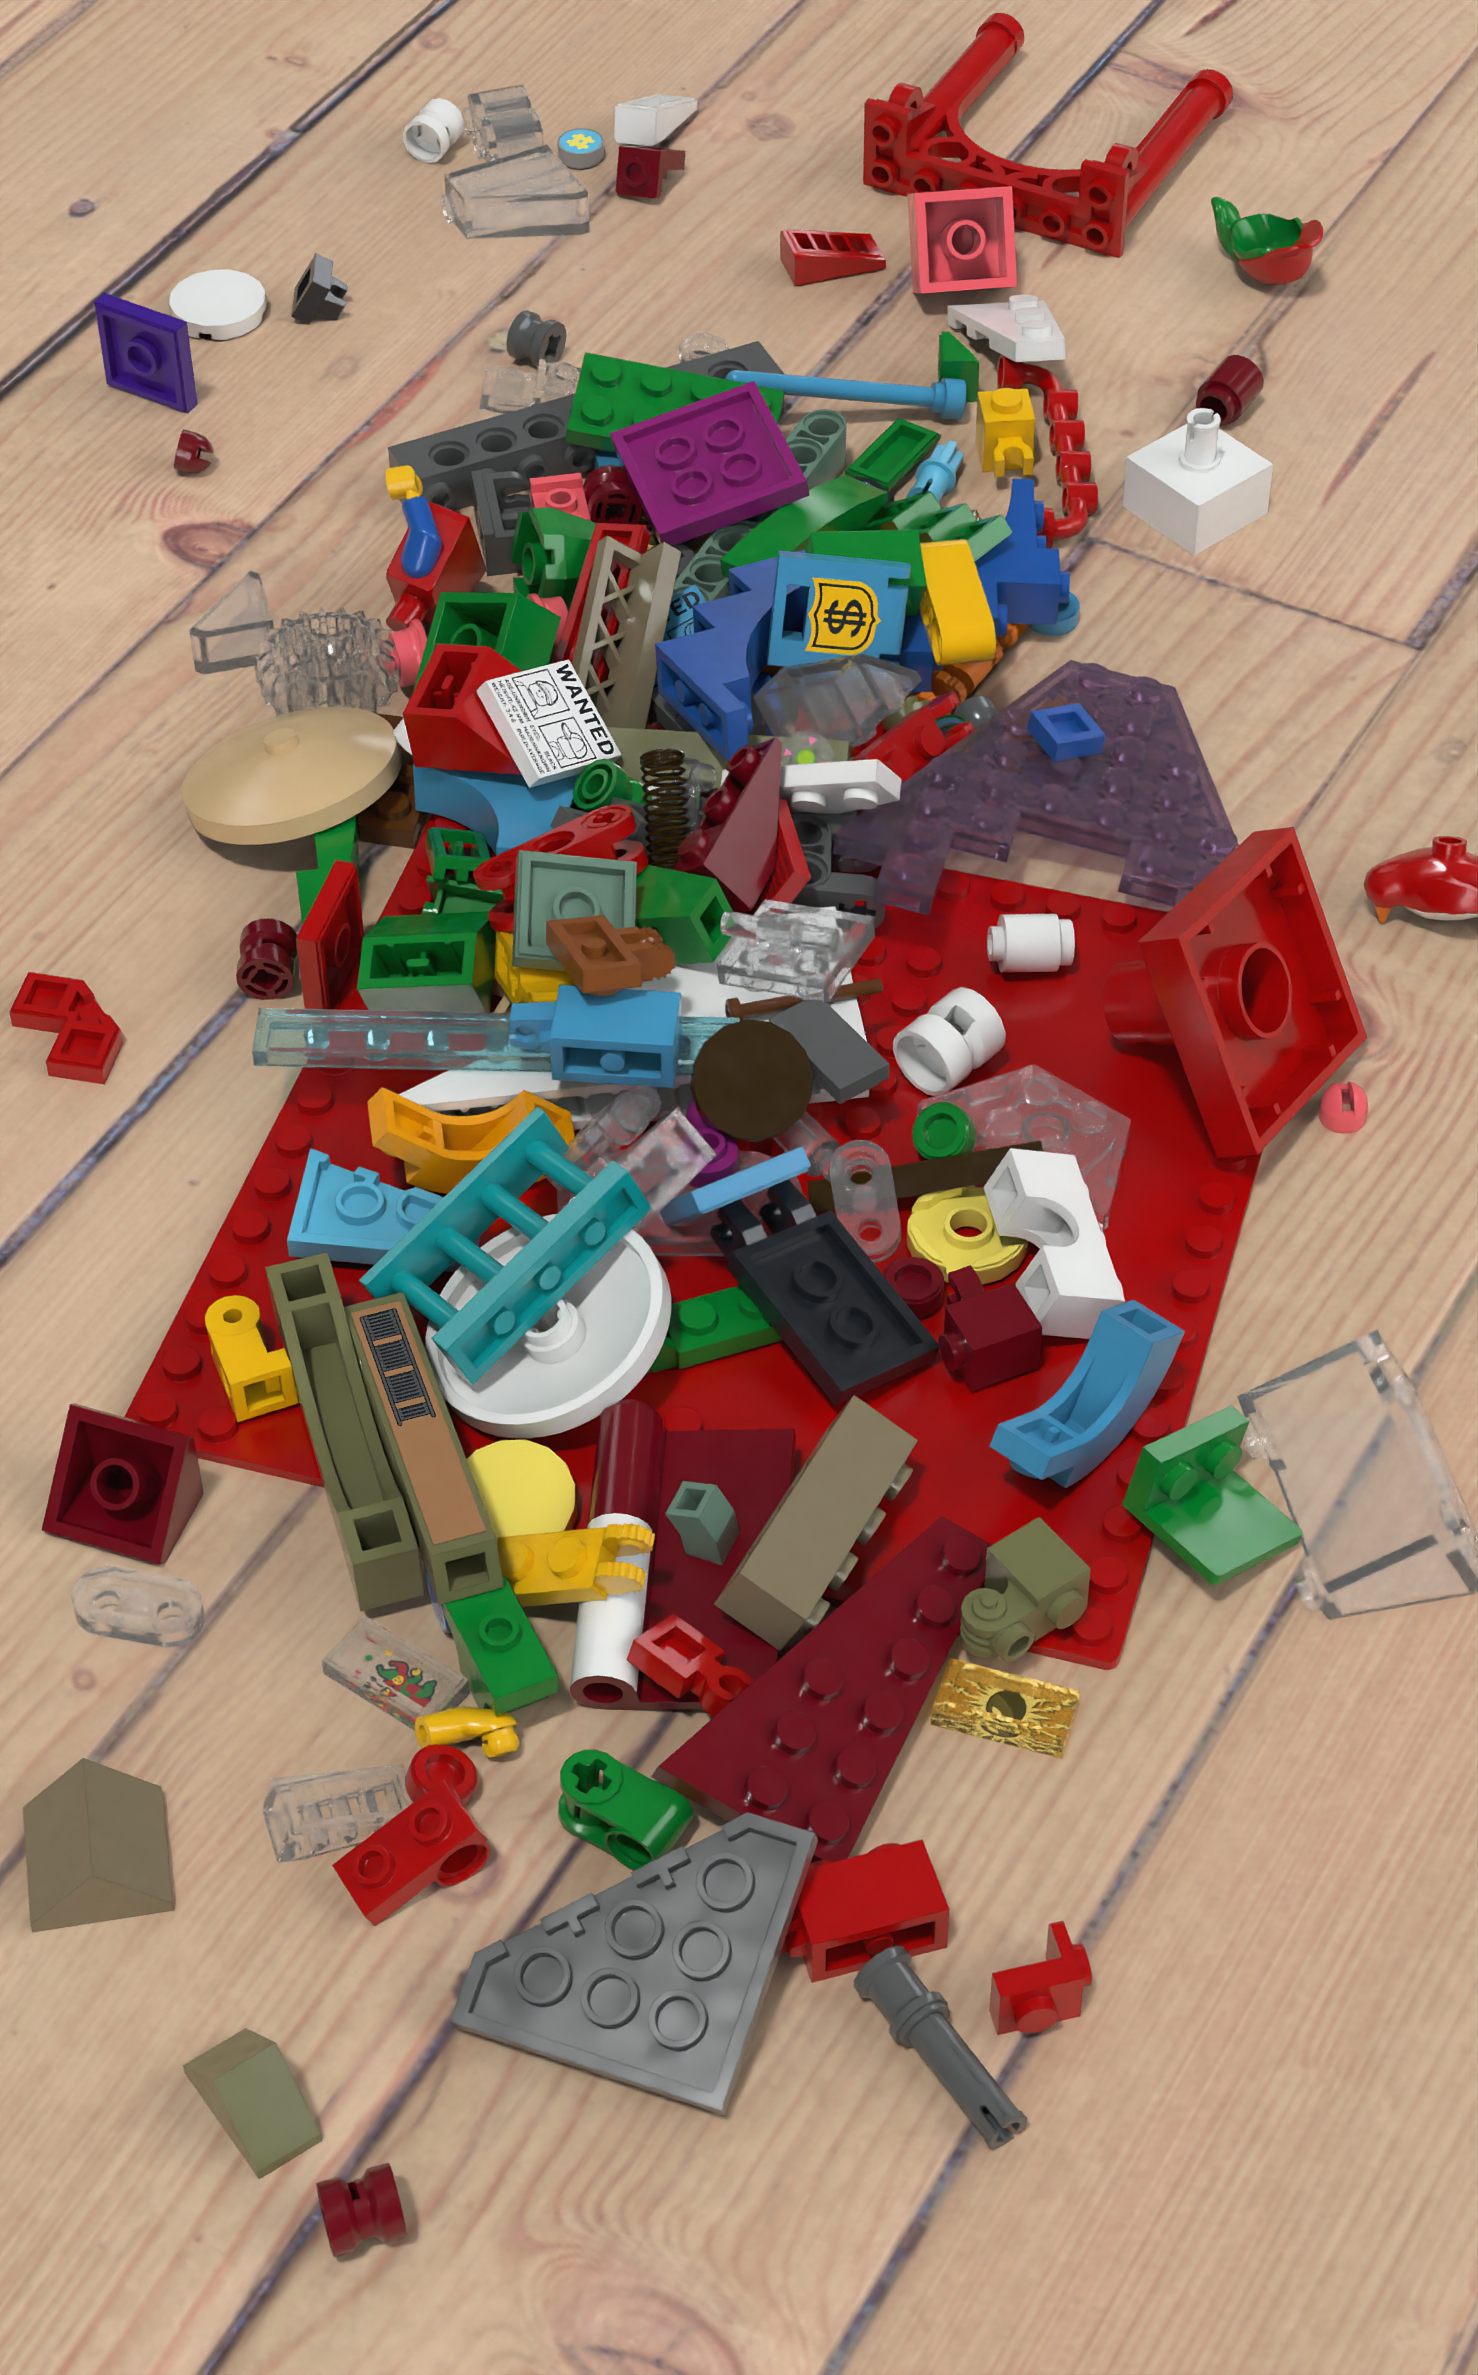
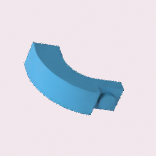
M1135 1300L1102 1310L1081 1359L1063 1386L1052 1398L1036 1410L998 1424L990 1447L1007 1457L1012 1468L1025 1476L1039 1478L1040 1480L1049 1477L1064 1488L1075 1484L1104 1461L1135 1425L1166 1375L1185 1331Z

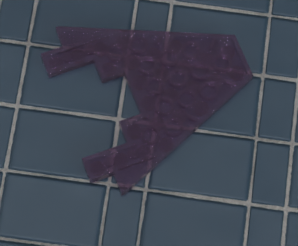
M1069 660L901 784L899 801L878 805L873 809H866L840 828L836 834L833 853L882 866L876 882L873 901L929 915L951 848L1007 863L1017 830L1125 858L1126 862L1118 892L1170 905L1173 908L1235 850L1239 844L1176 688L1162 684L1151 677H1135L1108 670L1100 664ZM1080 703L1106 735L1102 753L1053 762L1027 730L1031 711Z

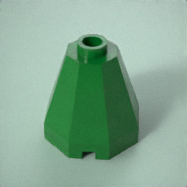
M530 508L528 512L519 513L511 555L512 564H522L523 577L513 578L514 593H519L526 598L529 594L536 593L539 598L561 596L569 611L596 523L555 508Z

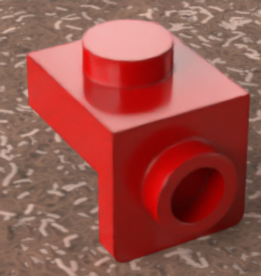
M1064 1921L1049 1923L1046 1961L992 1973L989 2012L997 2035L1014 2031L1036 2033L1051 2027L1058 2021L1080 2017L1083 1987L1092 1984V1974L1083 1944L1071 1943Z

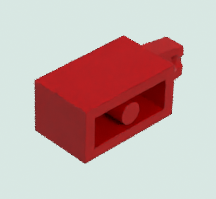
M923 1839L902 1845L887 1843L875 1847L867 1854L835 1862L821 1860L810 1864L781 1953L788 1952L790 1957L802 1956L811 1983L860 1971L874 1956L894 1946H903L911 1957L947 1948L950 1909Z

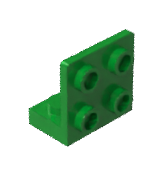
M1232 1405L1144 1446L1122 1503L1129 1512L1212 1585H1219L1297 1545L1303 1534L1300 1527L1233 1470L1241 1459L1242 1449L1240 1446L1250 1421Z

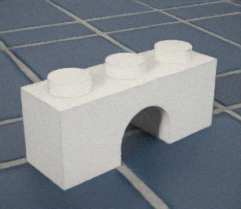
M1010 1148L983 1188L999 1236L1022 1238L1040 1248L1015 1285L1042 1325V1335L1090 1339L1101 1311L1125 1302L1122 1284L1117 1279L1106 1247L1104 1233L1100 1230L1089 1198V1190L1083 1181L1075 1155Z

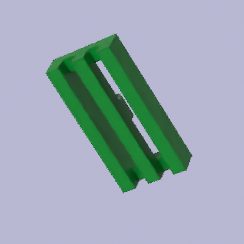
M431 827V829L427 830L425 848L433 879L444 880L445 870L453 869L456 881L467 882L469 871H474L480 864L491 859L482 832ZM443 841L449 842V854H446ZM463 843L471 844V857L464 855Z

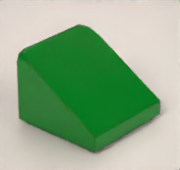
M941 331L938 349V382L940 383L942 378L965 380L966 402L977 401L979 384L978 359L949 331Z

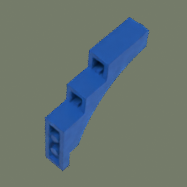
M805 549L796 552L804 553ZM777 557L729 569L730 596L692 606L694 634L655 644L659 694L727 762L741 747L749 744L748 735L753 732L751 691L761 670L767 665L766 658ZM787 586L783 622L784 631L802 632L803 611H806L807 607L805 586Z

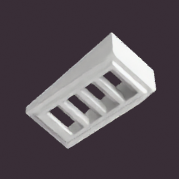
M655 94L620 103L618 106H615L614 139L617 143L654 146L664 140L697 110V100L691 97Z

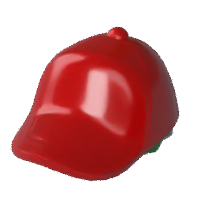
M1213 197L1211 199L1220 244L1229 256L1237 259L1240 266L1253 279L1264 284L1285 285L1302 278L1312 262L1313 247L1318 245L1323 237V226L1318 220L1302 223L1298 217L1288 220L1272 214H1255L1241 218L1239 211L1231 202L1220 197Z

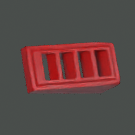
M798 229L780 231V260L795 286L886 269V260L871 234Z

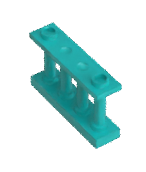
M538 1106L359 1279L373 1299L404 1292L408 1306H413L440 1328L431 1339L455 1371L471 1385H474L652 1209L630 1173L612 1160L595 1178H592L562 1155L569 1147L545 1111ZM543 1174L575 1196L550 1222L518 1199ZM499 1217L531 1240L505 1266L473 1243ZM454 1261L458 1262L486 1284L460 1310H457L428 1287Z

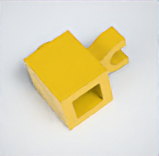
M1001 388L996 391L977 392L975 442L982 472L993 471L994 477H1004L1006 470L1022 469L1023 475H1033L1035 415L1028 388Z

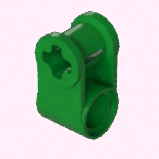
M590 1749L576 1752L565 1760L560 1770V1788L563 1793L558 1802V1818L563 1828L571 1835L579 1837L614 1856L621 1864L633 1871L669 1853L694 1818L692 1807L680 1793L659 1781L646 1777L603 1751ZM600 1770L604 1772L603 1783L599 1782ZM577 1806L581 1808L580 1819L576 1817Z

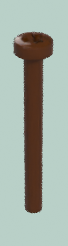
M878 978L743 1004L735 997L726 1000L725 1013L728 1024L742 1021L744 1018L785 1011L816 994L826 1003L882 993L883 985L881 979Z

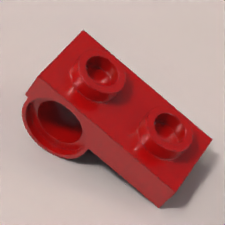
M443 1779L332 1866L364 1917L374 1926H377L434 1881L441 1886H452L475 1875L487 1862L490 1856V1847L486 1842L488 1840L455 1789Z

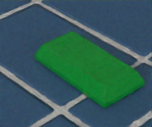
M897 418L845 470V475L872 479L891 492L935 447L941 439V434Z

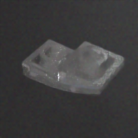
M539 359L535 375L521 372L513 367H499L487 364L479 410L505 414L575 394L581 368L574 367L566 362H551Z

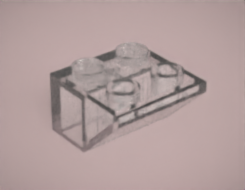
M858 654L783 667L753 698L773 736L849 740L852 747H856L866 743L876 735L877 730L875 727L886 716L900 710L907 702L905 697L922 680L915 670L869 655Z

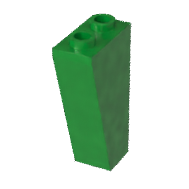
M647 865L642 872L636 875L635 927L641 929L643 926L645 928L650 926L653 930L656 929L663 939L662 942L668 945L676 955L674 958L677 962L674 964L714 963L740 926L717 879Z

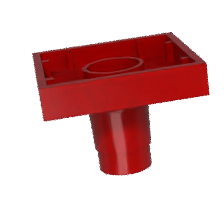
M1294 827L1252 832L1137 942L1144 960L1116 964L1108 973L1103 988L1105 1019L1116 1039L1124 1044H1175L1217 1158L1258 1155L1367 1038Z

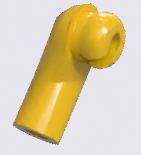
M462 1706L419 1716L415 1721V1736L421 1748L435 1744L451 1745L481 1737L483 1753L490 1758H496L517 1751L520 1744L514 1730L518 1723L508 1712L496 1716L492 1709Z

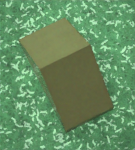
M245 2028L183 2065L184 2073L258 2179L263 2178L322 2141L321 2132L276 2042Z

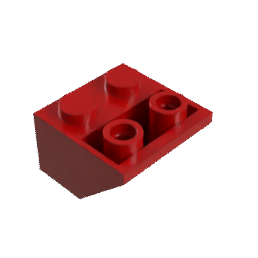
M437 644L403 712L415 767L493 772L496 774H521L476 690L487 680L522 671L491 647Z

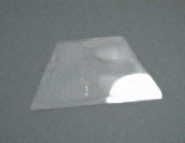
M1035 1064L925 1099L917 1105V1117L926 1107L938 1102L952 1103L968 1113L976 1127V1142L971 1152L1041 1140L1043 1152L1075 1155L1083 1181L1088 1187L1089 1198L1100 1230L1103 1232L1108 1227L1114 1192L1117 1190L1121 1163L1128 1144L1131 1119Z

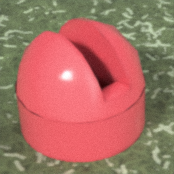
M1348 1082L1347 1084L1332 1083L1325 1089L1320 1100L1318 1113L1320 1122L1327 1129L1336 1133H1353L1358 1131L1366 1122L1368 1111L1367 1095L1354 1082ZM1342 1103L1351 1105L1352 1110L1343 1111Z

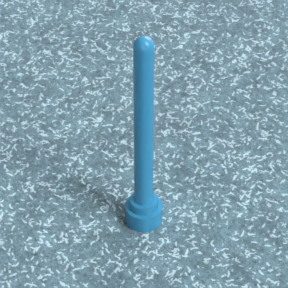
M741 370L730 371L726 376L727 380L743 383L755 381L758 386L784 390V395L929 407V411L931 413H938V417L941 419L961 420L966 404V383L963 379L942 378L940 383L933 382L931 387Z

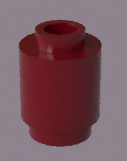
M1230 355L1225 357L1199 387L1196 409H1211L1214 411L1213 415L1218 413L1221 418L1220 426L1237 421L1263 389L1264 379L1260 369L1254 362L1244 356Z

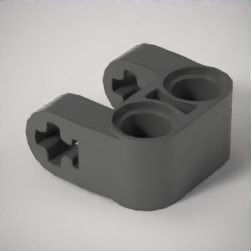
M810 812L791 814L811 879L785 912L835 906L841 931L862 932L879 926L885 917V888L881 882L867 875L835 873L831 871L861 873L869 872L879 867L885 858V829L873 818L865 816L815 814ZM856 842H865L864 847H855ZM855 901H865L862 906L855 905Z

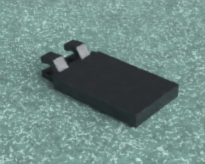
M789 1179L768 1188L766 1195L771 1202L761 1206L759 1215L773 1234L767 1237L762 1224L740 1199L719 1208L717 1216L722 1223L712 1227L710 1236L729 1261L727 1269L835 1406L850 1400L853 1395L856 1397L934 1362L940 1348L936 1340L834 1213L830 1210L816 1216L811 1203Z

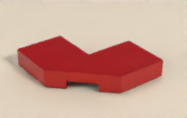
M28 972L9 1011L12 1026L59 1033L46 1060L48 1076L105 1085L123 1045L119 1026L110 1015L104 1013L95 1001L94 993L84 980Z

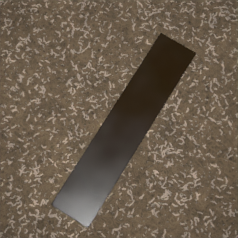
M1033 1141L808 1181L809 1202L814 1212L819 1213L987 1183L1010 1148L1043 1152L1042 1141Z

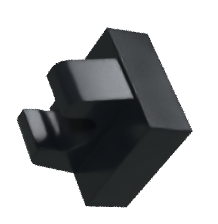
M315 253L294 288L291 317L308 325L315 314L333 320L338 319L346 306V301L342 299L348 291V286L332 276V260Z

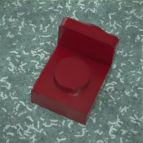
M619 146L616 193L651 199L660 198L663 179H666L667 170H684L686 151L649 146Z

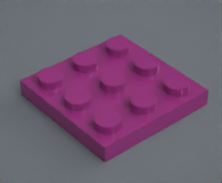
M755 381L610 433L613 449L660 544L665 542L673 546L810 496L807 480Z

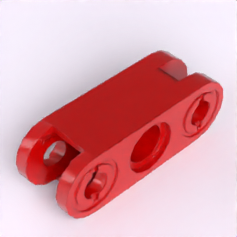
M623 804L601 807L480 864L473 873L478 889L484 891L501 889L504 900L496 903L487 915L492 929L497 932L513 931L515 871L519 850L637 862L636 875L642 872L649 862L643 844L635 840L619 842L630 836L636 829L637 824L632 809Z

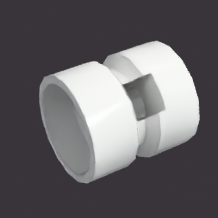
M960 987L953 989L935 1003L927 1014L919 1016L901 1030L893 1040V1052L903 1074L916 1088L928 1095L939 1097L946 1095L966 1079L973 1069L979 1068L997 1054L1005 1045L1006 1032L995 1008L982 995L972 989Z

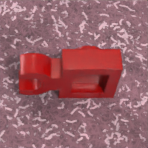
M674 1613L635 1638L626 1659L649 1676L656 1684L664 1687L677 1698H680L689 1691L693 1692L699 1697L702 1708L713 1717L754 1682L744 1671L732 1666H723L721 1662L725 1650Z

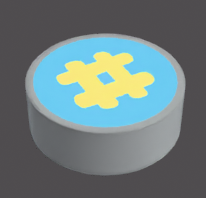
M585 128L572 129L564 132L558 138V158L567 167L587 169L596 166L604 158V139L600 133Z

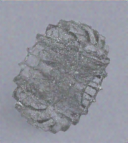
M321 606L319 613L309 615L304 611H300L299 617L296 620L281 619L280 629L273 628L267 630L266 640L258 643L255 673L265 705L274 707L276 716L319 707H350L376 713L378 706L390 705L391 695L398 691V683L400 682L399 667L396 664L395 658L389 655L394 653L393 650H395L393 642L388 641V634L392 633V631L383 629L380 619L373 618L367 620L363 611L350 615L346 613L344 607H340L336 612H325Z

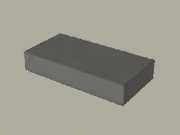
M818 994L769 1018V1022L790 1032L805 1049L812 1068L813 1078L839 1104L889 1079V1063Z

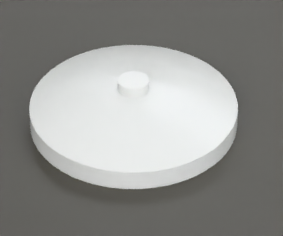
M557 1214L544 1216L543 1218L550 1222ZM513 1227L491 1239L480 1248L505 1266L531 1240ZM630 1229L474 1385H471L455 1371L431 1338L440 1328L429 1320L425 1337V1351L443 1398L463 1421L485 1433L500 1437H544L576 1428L599 1416L605 1408L617 1404L641 1381L658 1356L670 1323L671 1293L669 1283L662 1266L650 1246L638 1233ZM460 1266L446 1283L440 1296L457 1310H460L486 1284L463 1266Z

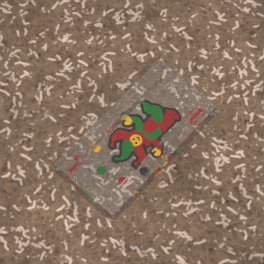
M366 1616L322 1659L323 1673L414 1731L417 1717L457 1708L470 1694V1685L467 1678Z

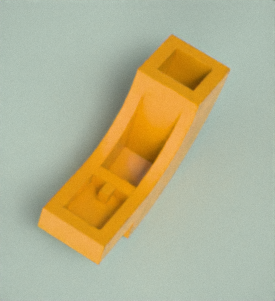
M383 1087L367 1101L373 1146L391 1157H398L404 1160L407 1183L433 1192L448 1194L537 1106L545 1111L568 1145L569 1149L562 1156L570 1162L578 1156L571 1112L526 1090L521 1091L506 1105L491 1112L474 1116H450L437 1113ZM543 1174L537 1181H540L548 1176Z

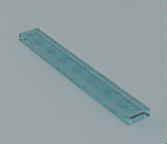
M259 1008L252 1048L254 1066L552 1072L551 1054L510 1045L508 1029L510 1013ZM682 1016V1038L676 1075H691L693 1063L702 1044L723 1026L739 1022L740 1018Z

